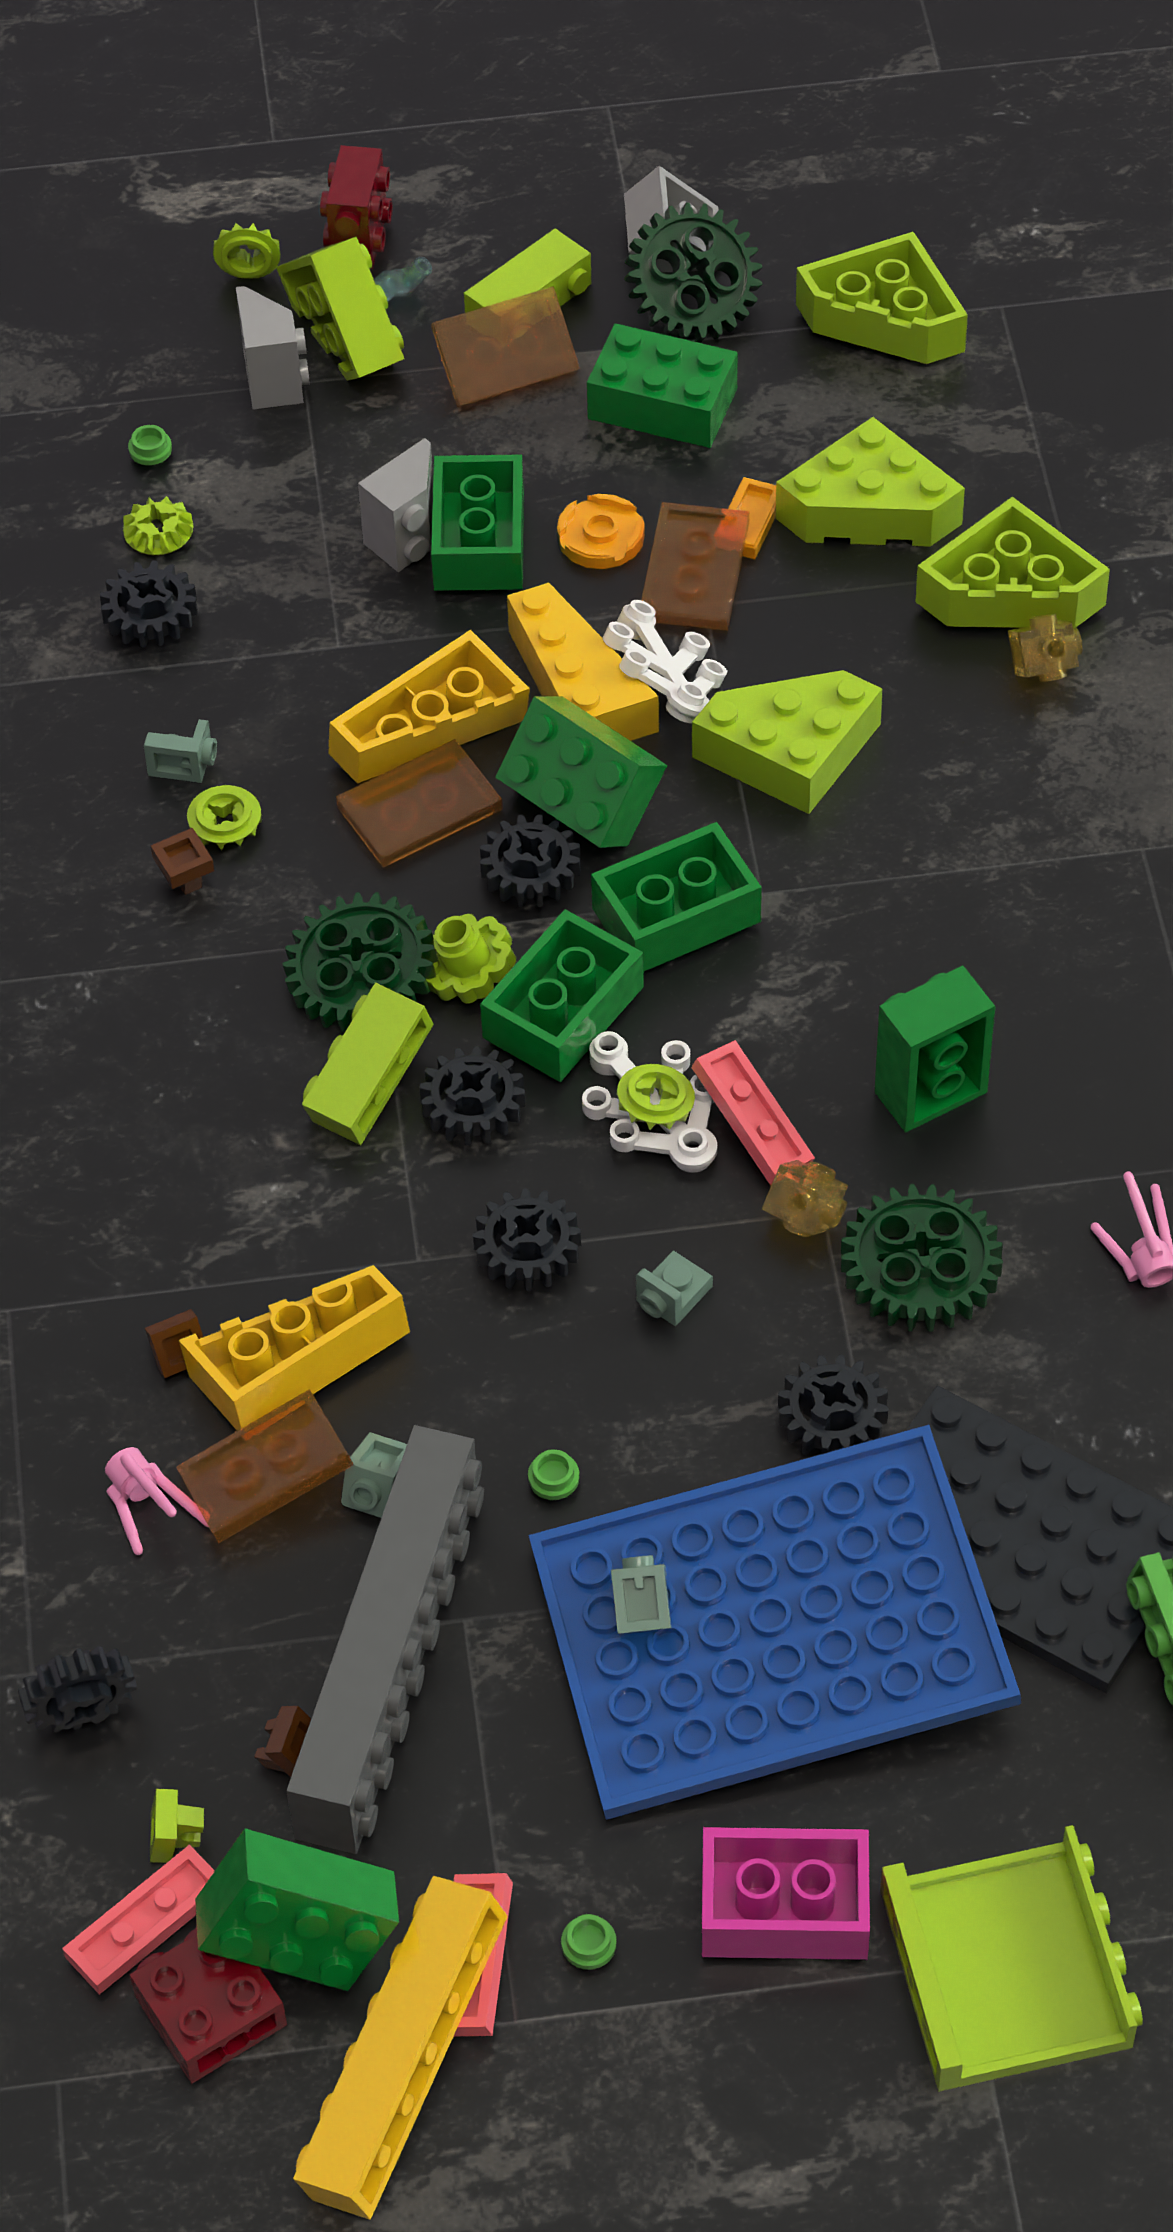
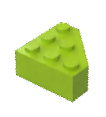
M914 232L797 267L796 306L813 333L924 364L965 352L968 314Z
M357 237L321 248L276 267L292 308L299 317L305 316L313 321L315 325L311 327V333L327 354L332 352L335 356L340 357L343 362L338 364L339 371L347 381L363 377L405 359L401 351L404 349L402 335L398 328L390 323L385 310L388 308L387 297L382 287L378 284L375 285L369 270L372 268L370 254L363 244H359Z
M872 417L776 482V519L806 543H824V537L851 538L850 544L886 545V539L912 540V546L931 547L962 525L965 488Z
M1011 497L918 565L915 602L946 626L1075 629L1106 606L1110 569L1014 497Z
M841 670L716 692L692 721V758L810 814L881 725L882 688Z

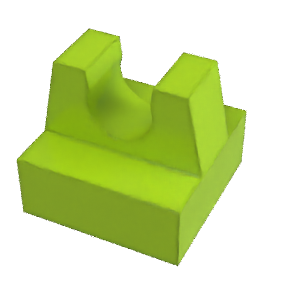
M156 1789L151 1810L150 1862L167 1863L173 1858L175 1848H186L189 1844L192 1847L200 1846V1835L204 1829V1808L178 1805V1790Z

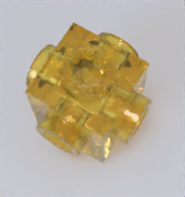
M1046 614L1029 618L1030 626L1008 630L1015 675L1022 677L1039 675L1040 682L1065 678L1067 677L1066 669L1079 667L1077 655L1082 654V640L1078 629L1073 628L1072 622L1057 620L1056 614Z
M799 1160L780 1164L762 1210L784 1220L783 1227L788 1231L803 1237H810L811 1234L815 1235L830 1230L831 1227H836L841 1221L847 1207V1201L843 1200L848 1185L835 1179L836 1172L833 1169L817 1162H809L807 1165Z

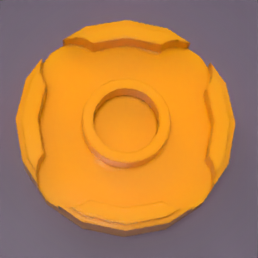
M616 495L587 496V501L577 504L576 500L567 505L559 516L557 540L561 552L572 562L586 568L608 569L621 566L633 559L643 547L645 536L643 517L637 513V508L630 501Z

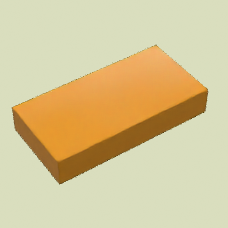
M743 477L714 536V549L756 559L776 517V485Z

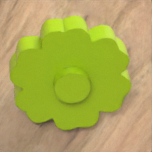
M472 914L451 916L444 919L437 926L435 935H433L434 947L438 955V961L433 963L437 975L435 978L426 979L429 989L444 1001L451 1000L456 996L464 1003H471L477 999L486 998L494 989V983H499L516 963V956L510 947L512 945V938L508 930L492 916L484 917L479 921Z

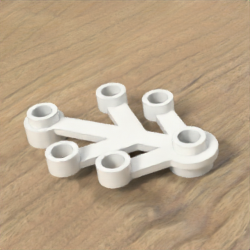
M633 600L630 604L623 607L616 622L609 623L603 636V641L609 647L625 653L619 664L622 672L632 678L641 680L666 695L668 699L666 709L680 721L692 723L709 702L706 695L712 688H719L727 670L721 663L715 660H703L710 647V643L704 636L695 632H687L679 646V651L672 657L654 628L656 624L654 617L655 609L644 601ZM632 639L643 641L647 649L635 643ZM703 660L696 673L697 679L693 682H687L683 674L695 661Z
M603 1032L592 1040L589 1048L590 1064L597 1073L616 1075L621 1079L627 1071L636 1067L628 1058V1045L626 1041L617 1033ZM678 1040L667 1042L661 1051L662 1065L676 1069L683 1074L690 1066L689 1046ZM611 1048V1049H614V1050L605 1051V1050H603V1049ZM673 1054H678L683 1056V1058L679 1060L670 1059L669 1056ZM696 1074L690 1080L695 1092V1101L690 1112L688 1124L683 1121H676L670 1130L664 1125L659 1124L667 1134L639 1131L636 1122L631 1123L629 1113L619 1110V1099L611 1098L609 1091L603 1087H590L582 1095V1110L588 1118L593 1120H600L605 1117L619 1119L610 1127L611 1146L619 1152L640 1150L669 1154L673 1162L681 1170L691 1173L706 1169L717 1155V1140L713 1133L707 1130L711 1105L714 1101L708 1092L697 1090L703 1084ZM655 1088L654 1093L650 1096V1103L653 1105L660 1103L661 1096L658 1095L659 1092ZM600 1100L604 1102L600 1106H593L589 1104L591 1101ZM623 1132L630 1133L632 1136L623 1139L618 1137L617 1135ZM692 1144L699 1145L696 1148L687 1147V1145Z

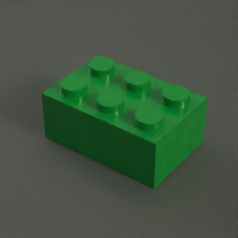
M615 323L587 381L588 419L711 448L737 390L738 352Z
M522 454L434 456L431 545L434 591L523 589L524 480Z
M534 696L495 778L599 848L621 847L629 845L668 765L563 696Z
M717 822L591 874L593 911L609 934L643 952V972L761 922L762 887Z
M565 909L480 1003L483 1039L561 1082L589 1050L592 1040L607 1030L644 987L643 952Z
M963 965L948 973L936 974L925 984L906 993H897L887 999L884 1004L879 1005L874 1092L905 1133L988 1092L995 1005Z
M244 1828L195 1898L198 1950L346 1991L351 1988L399 1923L394 1871Z

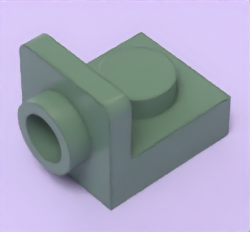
M198 720L193 738L175 734L148 732L144 743L148 776L202 783L207 765L213 766L217 753V740L210 736L209 721Z
M673 1250L652 1273L645 1268L638 1272L636 1275V1301L639 1302L642 1309L655 1318L662 1317L676 1327L713 1287V1276Z
M369 1432L346 1462L341 1503L346 1507L382 1518L407 1444Z
M653 1555L623 1558V1569L611 1570L618 1634L670 1629L671 1618L666 1582V1565H654Z

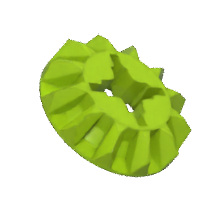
M235 223L231 231L221 230L218 240L214 241V260L224 272L234 277H264L273 272L280 262L279 240L272 239L269 229L257 231L254 223L249 229H243ZM247 245L250 250H254L253 258L245 249H240V246Z
M167 496L161 502H154L149 497L146 505L133 504L131 514L123 516V534L126 542L133 549L144 554L162 555L176 551L188 542L193 532L191 513L186 511L183 502L172 504ZM154 519H160V522L163 524V532L159 533L158 528H155V525L152 523Z
M231 785L216 786L201 792L193 799L187 812L189 828L195 830L203 845L211 842L216 843L221 850L225 843L235 842L241 847L246 836L256 835L257 825L262 822L261 808L256 797L241 787ZM228 814H232L233 822L225 820L221 824H217V816L225 818Z
M644 1064L630 1069L620 1079L616 1093L619 1099V1110L629 1113L631 1123L639 1120L646 1122L649 1130L656 1124H662L670 1130L676 1121L686 1122L695 1101V1092L690 1081L676 1069L660 1064ZM654 1088H658V1095H661L660 1103L657 1105L650 1103V1096L654 1093Z

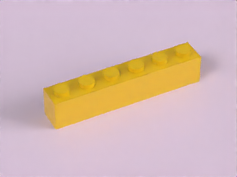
M433 1876L426 1892L417 1899L410 1927L403 1942L399 1943L392 1953L390 1970L380 1991L375 1993L370 2000L366 2022L357 2041L351 2044L346 2052L344 2069L333 2093H330L322 2104L320 2121L310 2143L303 2147L298 2156L296 2173L293 2179L313 2201L371 2220L508 1917L491 1892Z

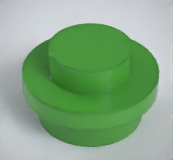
M144 425L133 432L128 443L130 457L135 462L142 465H155L165 461L170 456L172 443L170 437L161 427Z
M560 1450L542 1452L533 1460L528 1470V1482L535 1494L544 1499H563L572 1494L579 1484L580 1476L577 1463L567 1453Z
M592 1914L581 1915L572 1920L565 1927L561 1938L564 1956L572 1965L581 1969L591 1970L604 1966L612 1959L616 1951V1934L613 1927L603 1918Z

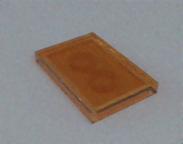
M554 286L431 324L457 407L576 372L580 369Z
M662 502L641 601L648 603L655 609L654 617L656 623L728 630L750 521L749 511Z
M456 739L336 796L337 807L382 867L390 865L503 809L502 798Z
M309 1389L176 1466L211 1532L217 1542L220 1543L354 1464Z

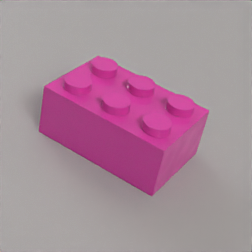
M703 1827L702 1957L868 1960L870 1936L869 1830Z

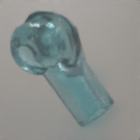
M417 257L407 268L383 271L376 276L375 285L378 284L382 287L387 301L391 300L393 296H407L432 273V265L426 258Z

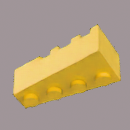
M550 583L507 595L509 633L542 696H563L630 741L659 732L658 695L646 683L622 672L619 667L622 658L603 641V638Z
M469 630L332 720L329 724L328 754L358 784L522 722L528 710L530 688L477 635Z
M372 1265L312 1288V1296L296 1302H288L287 1299L268 1305V1313L242 1323L239 1317L219 1324L221 1331L198 1339L195 1333L180 1339L179 1343L189 1377L240 1435L246 1438L410 1333L402 1294Z

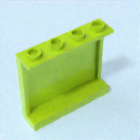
M1073 1825L1065 1827L1063 1842L910 1876H907L904 1863L882 1867L880 1892L938 2092L1133 2048L1137 2026H1142L1143 2024L1141 2007L1135 1992H1126L1122 1975H1126L1124 1954L1119 1942H1110L1106 1925H1110L1108 1904L1102 1892H1094L1090 1876H1094V1863L1091 1851L1087 1843L1079 1844Z

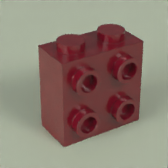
M341 145L337 161L330 162L329 191L322 192L320 201L321 217H327L323 233L324 247L357 237L359 244H363L370 254L372 260V268L370 269H373L376 253H383L385 227L383 225L384 223L390 224L393 209L392 198H386L385 193L389 190L390 168L383 166L382 149Z
M197 1927L186 1936L183 1943L166 1953L157 1952L148 1956L138 1965L136 1971L129 1974L135 1998L191 2084L287 2026L283 2002L261 1969L255 1965L198 1950Z

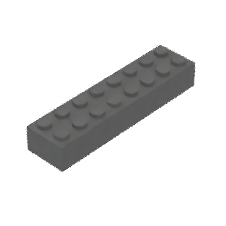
M417 1425L413 1426L286 1790L294 1838L296 1840L357 1855L362 1837H371L378 1815V1806L374 1805L378 1789L386 1790L390 1783L394 1759L389 1756L394 1742L402 1743L405 1738L409 1723V1711H405L410 1695L417 1697L421 1690L425 1666L420 1664L425 1649L433 1651L440 1629V1620H437L436 1616L440 1604L448 1606L455 1584V1575H452L451 1572L455 1560H464L469 1545L470 1532L466 1530L470 1516L477 1518L482 1507L484 1487L478 1486L482 1472V1461L476 1460L474 1438Z

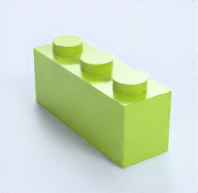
M556 228L464 292L466 324L500 349L515 338L524 335L529 328L543 318L552 315L561 305L575 295L583 293L592 284L591 253Z
M375 982L368 995H363L357 1001L352 1013V1022L344 1035L337 1036L328 1051V1061L319 1076L315 1075L312 1077L304 1090L302 1106L312 1122L360 1146L362 1145L434 1025L424 1005Z

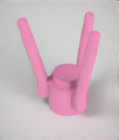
M1130 1171L1124 1173L1123 1178L1144 1234L1143 1238L1132 1245L1133 1254L1131 1259L1099 1223H1092L1090 1228L1123 1267L1129 1282L1140 1279L1144 1287H1157L1173 1279V1243L1160 1186L1152 1184L1150 1191L1159 1238L1155 1234L1134 1176Z
M125 1448L113 1455L108 1461L105 1473L113 1484L106 1492L116 1505L126 1536L135 1555H141L143 1547L126 1501L128 1498L137 1502L150 1496L169 1517H174L177 1514L175 1507L157 1485L204 1526L211 1527L213 1525V1519L164 1476L155 1463H148L138 1448Z

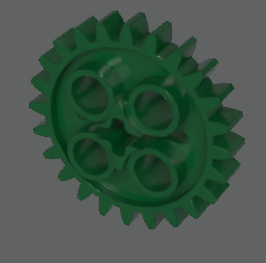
M686 202L681 208L679 215L677 210L671 205L665 211V219L660 214L655 213L650 219L652 227L643 224L638 230V234L642 239L634 238L629 245V248L636 254H630L624 264L635 270L628 272L624 280L629 283H636L637 286L628 296L630 299L642 298L643 303L638 308L637 313L641 314L650 310L653 314L649 322L650 327L656 325L659 321L665 323L663 335H669L675 328L679 329V338L686 340L690 332H693L696 341L701 343L706 338L708 330L713 339H718L722 335V326L728 332H732L737 327L736 319L744 321L750 314L746 307H752L758 300L751 292L757 291L762 286V281L752 277V275L757 274L762 269V264L750 262V259L757 253L758 248L745 247L743 243L748 239L750 233L743 232L737 235L734 230L738 220L734 219L727 225L723 223L724 210L722 209L713 217L708 216L707 204L703 203L698 212L694 214L690 203ZM696 236L700 238L706 246V251L695 250L689 242V237ZM670 242H675L677 244L678 249L672 247L670 245ZM663 259L668 261L673 268V274L667 275L662 273L656 266V260ZM696 268L700 275L696 274L691 277L687 270L692 271ZM714 271H722L727 274L731 281V286L720 285L714 277ZM681 294L693 296L697 301L698 309L687 308L681 301ZM709 296L716 299L717 303L713 304Z
M356 892L353 904L348 905L340 896L336 897V909L332 911L322 904L319 905L321 917L317 920L305 916L303 919L307 931L293 930L292 935L296 944L285 946L289 959L283 962V968L287 976L285 981L290 994L293 995L297 1008L304 1007L310 1020L320 1016L324 1028L331 1026L337 1019L342 1032H345L352 1022V1013L357 1001L363 995H368L375 982L417 1002L414 993L428 994L430 990L426 979L435 978L437 975L433 963L438 961V955L434 947L432 931L428 929L424 916L416 917L411 904L400 908L396 896L390 898L384 905L379 892H375L369 902H363L360 892Z
M910 1184L908 1196L902 1197L894 1187L890 1188L888 1202H885L876 1195L872 1196L871 1211L859 1207L857 1209L856 1222L848 1221L846 1237L841 1240L840 1269L841 1272L846 1273V1289H856L855 1302L857 1305L871 1300V1317L886 1311L888 1312L889 1326L894 1325L900 1317L905 1318L908 1331H913L917 1320L925 1322L929 1332H933L935 1320L941 1318L949 1328L954 1327V1319L957 1312L968 1320L972 1319L973 1304L981 1308L987 1306L988 1293H996L998 1277H1001L1003 1243L997 1241V1226H986L988 1214L986 1210L972 1214L973 1199L968 1198L957 1204L954 1202L955 1190L953 1189L949 1190L943 1198L937 1197L936 1187L933 1184L929 1186L926 1195H919L916 1186ZM937 1233H947L949 1235L940 1236ZM888 1237H898L900 1239L890 1240ZM951 1274L957 1277L947 1278L942 1275ZM901 1278L907 1281L896 1282L892 1279Z

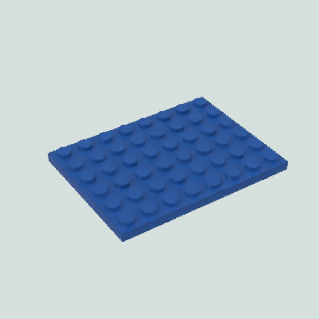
M930 1425L529 1535L606 1820L1021 1704V1694ZM653 1555L654 1565H666L671 1628L618 1634L611 1570L623 1569V1558Z

